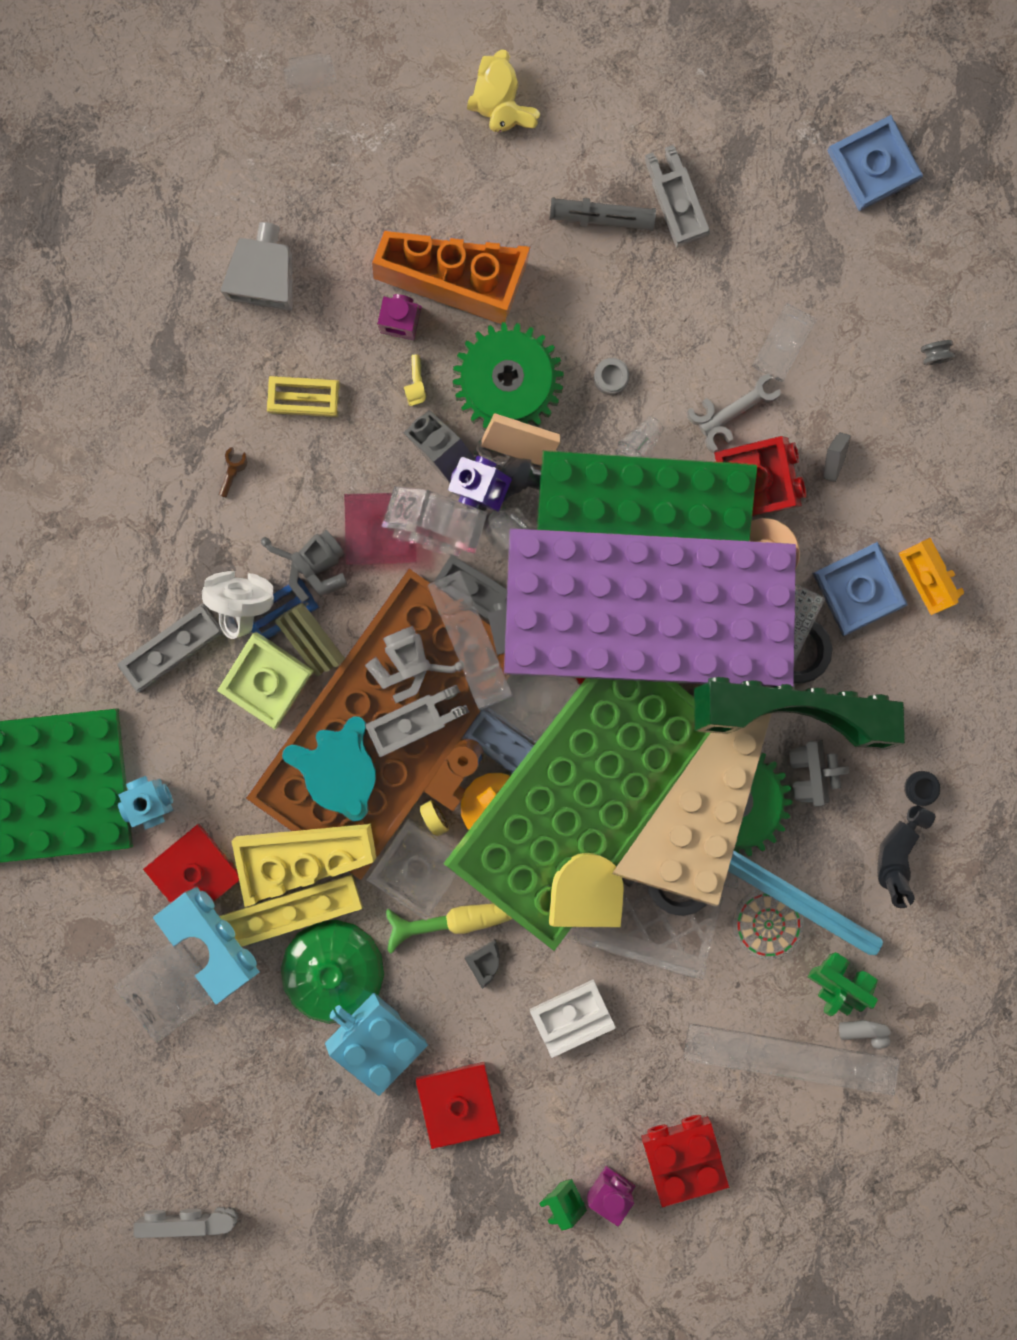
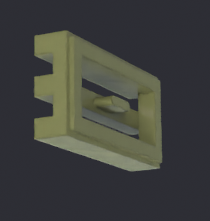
M303 603L275 620V623L307 665L314 670V674L317 677L324 671L331 670L333 666H339L345 660L344 656Z

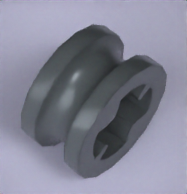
M942 340L922 346L921 352L926 354V359L923 360L924 365H936L955 359V353L950 351L953 341Z

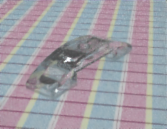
M455 572L428 584L478 709H485L512 697L513 695L461 572Z

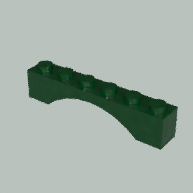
M726 677L709 678L707 683L694 688V731L730 734L746 727L762 715L795 713L826 723L841 733L855 747L887 750L905 744L904 702L889 700L888 695L876 694L864 698L858 697V692L855 691L827 694V689L808 688L805 691L795 690V686H791V684H782V686H773V688L763 687L761 681L754 680L735 684L730 683V679Z

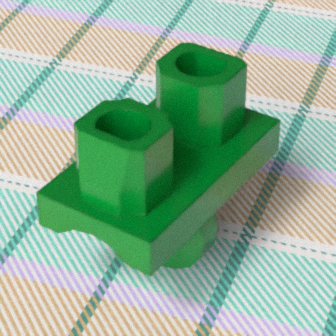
M837 952L829 954L820 966L812 968L807 977L822 987L818 997L826 1002L823 1010L824 1013L832 1017L839 1010L848 1016L853 1008L859 1012H862L867 1007L873 1009L878 1001L873 996L878 979L867 972L859 971L856 973L853 981H850L843 976L850 962Z

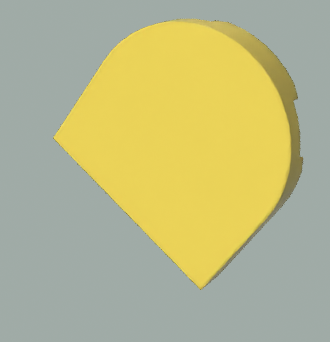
M582 853L573 856L554 876L551 890L549 924L553 927H621L624 886L622 877L612 874L616 866L610 860L593 853Z

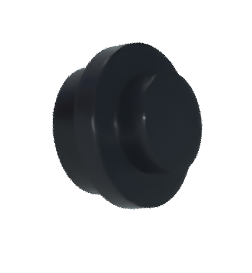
M916 771L906 779L904 792L908 800L913 804L927 806L934 803L939 797L940 783L932 773Z

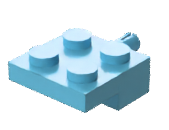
M375 993L352 1015L346 1012L340 1005L335 1007L336 1011L332 1010L330 1013V1018L335 1020L341 1027L325 1042L329 1056L378 1096L428 1046L425 1038L400 1018L399 1013Z

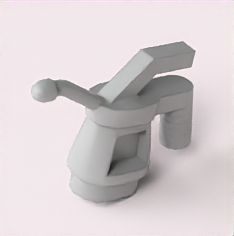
M413 626L383 638L387 646L385 652L398 669V673L390 675L377 657L365 665L383 689L407 678L415 677L411 688L393 695L395 703L418 693L427 670L454 673L456 671L460 672L465 668L463 661L455 663L454 666L430 664L425 657L421 635L416 634Z

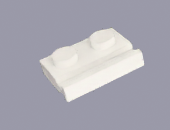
M594 979L530 1008V1013L551 1058L616 1028Z

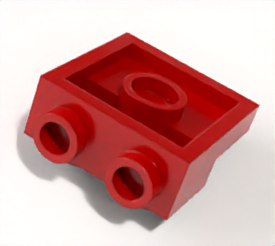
M778 436L714 452L715 459L718 462L757 465L752 516L770 514L802 506L801 498L806 497V487L802 477L796 478L794 464L799 463V453L796 443H789L788 437Z
M691 1115L682 1119V1124L669 1128L665 1124L657 1125L648 1129V1134L641 1135L662 1208L730 1188L712 1123L708 1116L702 1118L701 1115Z

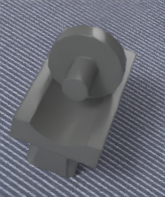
M814 740L807 742V745L789 750L791 767H809L811 780L794 782L795 801L813 802L814 806L826 805L825 803H830L827 776L830 777L831 789L842 788L840 775L849 774L850 768L849 766H839L837 753L827 754L828 768H826L823 740Z

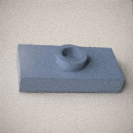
M483 708L462 737L477 741L487 756L511 773L516 770L534 746Z

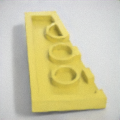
M371 824L236 836L232 840L245 907L256 904L258 901L268 897L273 898L282 895L288 890L311 885L325 877H333L371 864L377 858Z

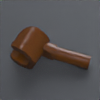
M230 447L225 453L228 468L218 494L227 498L237 472L244 470L248 463L245 452L240 462H231V458L234 455L233 447Z

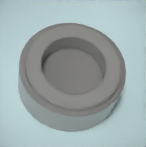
M608 358L598 364L594 373V382L598 390L607 395H616L626 388L629 381V370L624 362L616 358Z

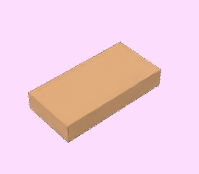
M494 413L482 437L481 447L518 459H530L532 463L541 466L542 451H556L560 444V434Z

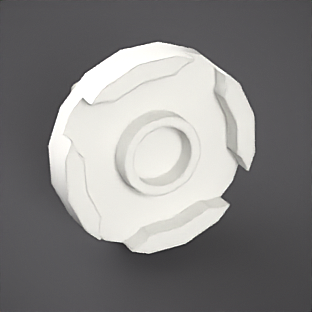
M235 571L216 573L206 578L202 590L203 603L209 609L219 613L221 630L228 638L235 639L249 634L253 628L254 616L261 615L272 607L274 600L273 585L265 578L248 573V579L234 578ZM234 617L237 620L238 627L235 624Z

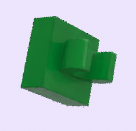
M572 1179L560 1182L539 1203L541 1207L549 1205L553 1214L547 1221L552 1225L558 1224L561 1231L573 1228L587 1211Z

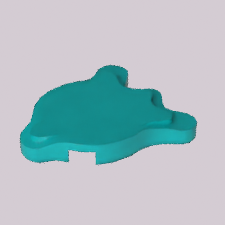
M353 716L348 719L340 731H318L316 734L318 744L316 750H310L298 745H289L282 753L283 760L302 773L306 788L314 801L328 810L344 814L352 821L361 820L367 815L368 800L376 780L375 765L364 746L366 722L359 716Z

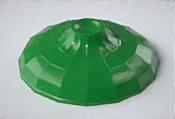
M336 919L310 925L298 932L286 948L281 965L283 989L292 1005L309 1019L328 1024L337 1023L330 1018V1013L332 1010L336 1011V1006L340 1005L346 1012L352 1015L373 993L379 995L385 975L382 954L373 938L357 925Z

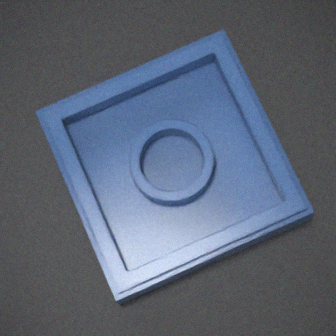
M892 115L829 146L827 150L859 211L920 181L923 177Z
M878 542L812 573L843 636L908 605Z

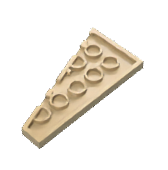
M771 714L759 716L746 727L730 734L710 733L613 871V875L709 905H719Z

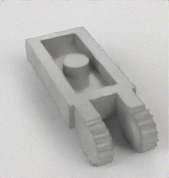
M671 145L665 148V157L672 172L662 175L658 160L653 152L645 155V162L676 248L708 237L710 230L686 167L683 168L676 148Z
M455 685L433 696L429 694L366 724V729L379 756L382 757L445 727L444 724L469 713L465 705L458 706L452 709L450 713L440 717L435 706L438 702L455 697L460 692L458 686Z
M217 1207L212 1214H201V1209H184L180 1211V1215L167 1216L165 1210H150L144 1212V1216H141L134 1223L135 1238L220 1235L221 1233L225 1234L232 1231L239 1217L236 1209L234 1210L233 1207Z

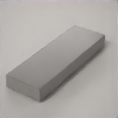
M202 603L120 661L117 666L134 690L140 693L222 635L223 631L209 609Z

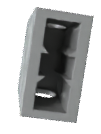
M260 222L256 240L239 238L221 287V292L226 300L292 311L293 258L288 246L277 244L280 231L279 226Z

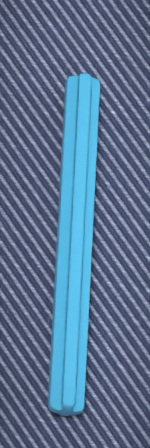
M733 851L728 869L729 872L868 955H877L883 945L880 937L736 851Z

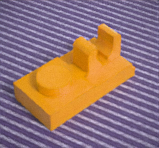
M931 537L898 553L930 615L959 603L958 599L964 594V590L962 587L956 589L951 580L955 573L953 570H946L947 568Z

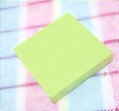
M255 632L248 640L217 691L276 730L314 670L258 632Z

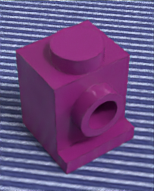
M393 294L392 298L383 296L377 322L380 333L414 341L422 306L413 303L414 299L405 295Z
M606 1165L587 1193L588 1206L619 1227L634 1205L632 1192L636 1186Z

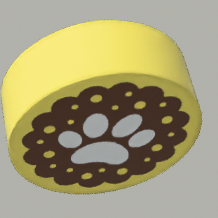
M433 800L421 806V815L433 835L439 837L449 831V826L443 813Z

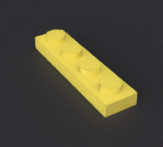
M350 874L223 914L219 917L232 926L235 931V939L243 947L363 908L354 876Z

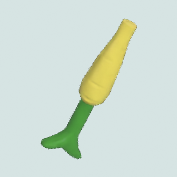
M495 904L459 906L450 909L446 916L412 922L402 919L391 909H387L386 916L393 927L389 938L388 951L392 954L399 944L413 935L448 929L454 934H466L512 920V918Z

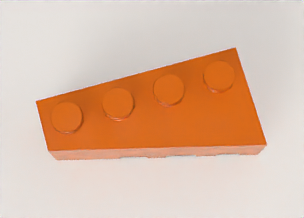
M384 231L372 262L373 279L502 324V322L507 321L528 264L530 247L519 245L517 248L502 247L500 243L486 242L485 245L465 243L464 239L450 238V241L431 239V236Z

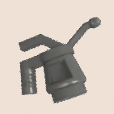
M325 530L320 535L318 533L315 534L299 552L296 551L293 554L272 546L270 539L267 537L261 539V544L268 551L292 561L289 586L303 604L310 599L298 584L299 573L303 574L320 597L348 586L343 573L322 582L316 576V574L337 565L339 559L345 555L328 530Z

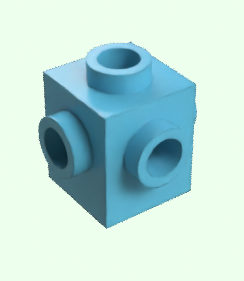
M146 776L126 784L128 791L118 794L121 800L118 803L120 814L125 822L130 821L132 827L143 824L144 829L147 830L165 822L163 815L174 811L171 805L173 803L171 792L166 784H162L161 779L148 782ZM140 797L147 801V808L144 811L138 799Z

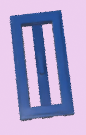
M300 577L298 584L310 599L307 601L309 605L306 608L312 613L320 607ZM289 584L273 594V604L293 592ZM295 597L257 622L253 621L251 632L261 634L260 628L302 602L298 597ZM275 625L261 635L269 640L282 631L278 625Z

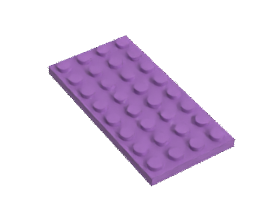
M511 528L509 531L504 674L705 684L712 677H726L730 679V683L735 684L754 680L761 681L763 687L782 686V684H791L793 686L796 544Z

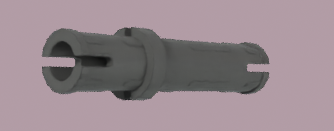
M552 197L549 220L579 222L580 226L587 227L588 224L653 231L656 208L649 209L590 202V198L576 201Z

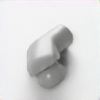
M867 1020L839 1023L841 1040L871 1038L872 1046L877 1049L886 1048L891 1043L889 1038L891 1032L884 1024Z

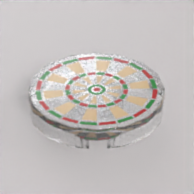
M754 890L742 898L732 920L734 936L741 947L754 957L766 960L782 958L792 952L800 942L804 929L803 916L761 890Z

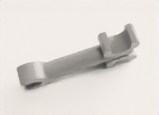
M770 374L760 377L755 384L754 390L713 415L714 405L707 398L702 402L703 407L706 409L705 416H697L692 408L687 411L689 421L699 425L700 430L706 436L705 443L710 452L714 453L718 450L713 441L715 435L723 436L727 443L733 440L731 431L726 427H722L723 425L759 402L769 403L779 397L781 394L779 389L772 394H767L763 390V384L771 379Z

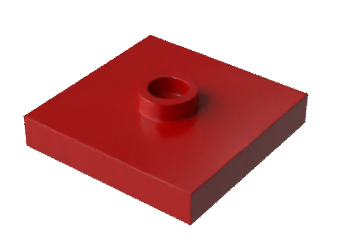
M200 824L194 826L143 868L144 872L170 903L183 893L196 887L200 891L206 892L214 902L239 882L238 871Z
M485 1062L416 1077V1085L431 1149L500 1133Z

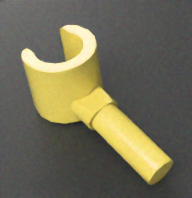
M412 355V379L414 384L404 387L410 406L426 400L421 377L420 355Z

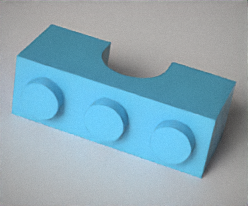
M196 887L183 893L156 914L153 919L173 947L189 937L199 938L207 945L210 955L209 962L195 977L217 1005L260 972L256 967L257 963L254 956L247 949H243L235 939V931L227 921L221 920L213 909L214 902L211 897Z

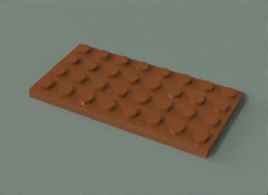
M409 568L246 799L291 831L371 824L376 857H378L425 791L449 753L461 740L506 676L504 674L505 654L497 655L490 625ZM410 626L414 627L416 634L421 635L425 657L430 664L454 666L457 662L463 661L465 663L464 670L460 672L446 673L427 670L418 693L398 703H395L393 695L411 688L415 677L407 678L383 689L365 667L368 662L377 657L390 675L398 673V669L385 652L387 646L383 638ZM455 685L458 686L460 691L455 697L435 704L440 717L450 713L452 709L458 706L466 705L469 713L444 724L445 727L382 757L379 756L366 729L364 746L375 765L376 780L368 800V813L363 819L358 821L349 820L344 814L328 810L314 801L306 788L302 773L297 768L286 763L282 757L284 749L289 745H298L310 750H316L318 746L316 734L318 731H340L348 719L353 716L363 718L366 724L429 694L430 696L436 695ZM373 863L348 872L362 880Z

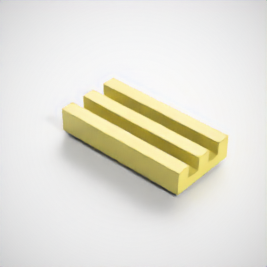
M269 376L267 412L338 417L339 380ZM276 386L331 389V395L276 392ZM275 400L330 403V407L275 404Z

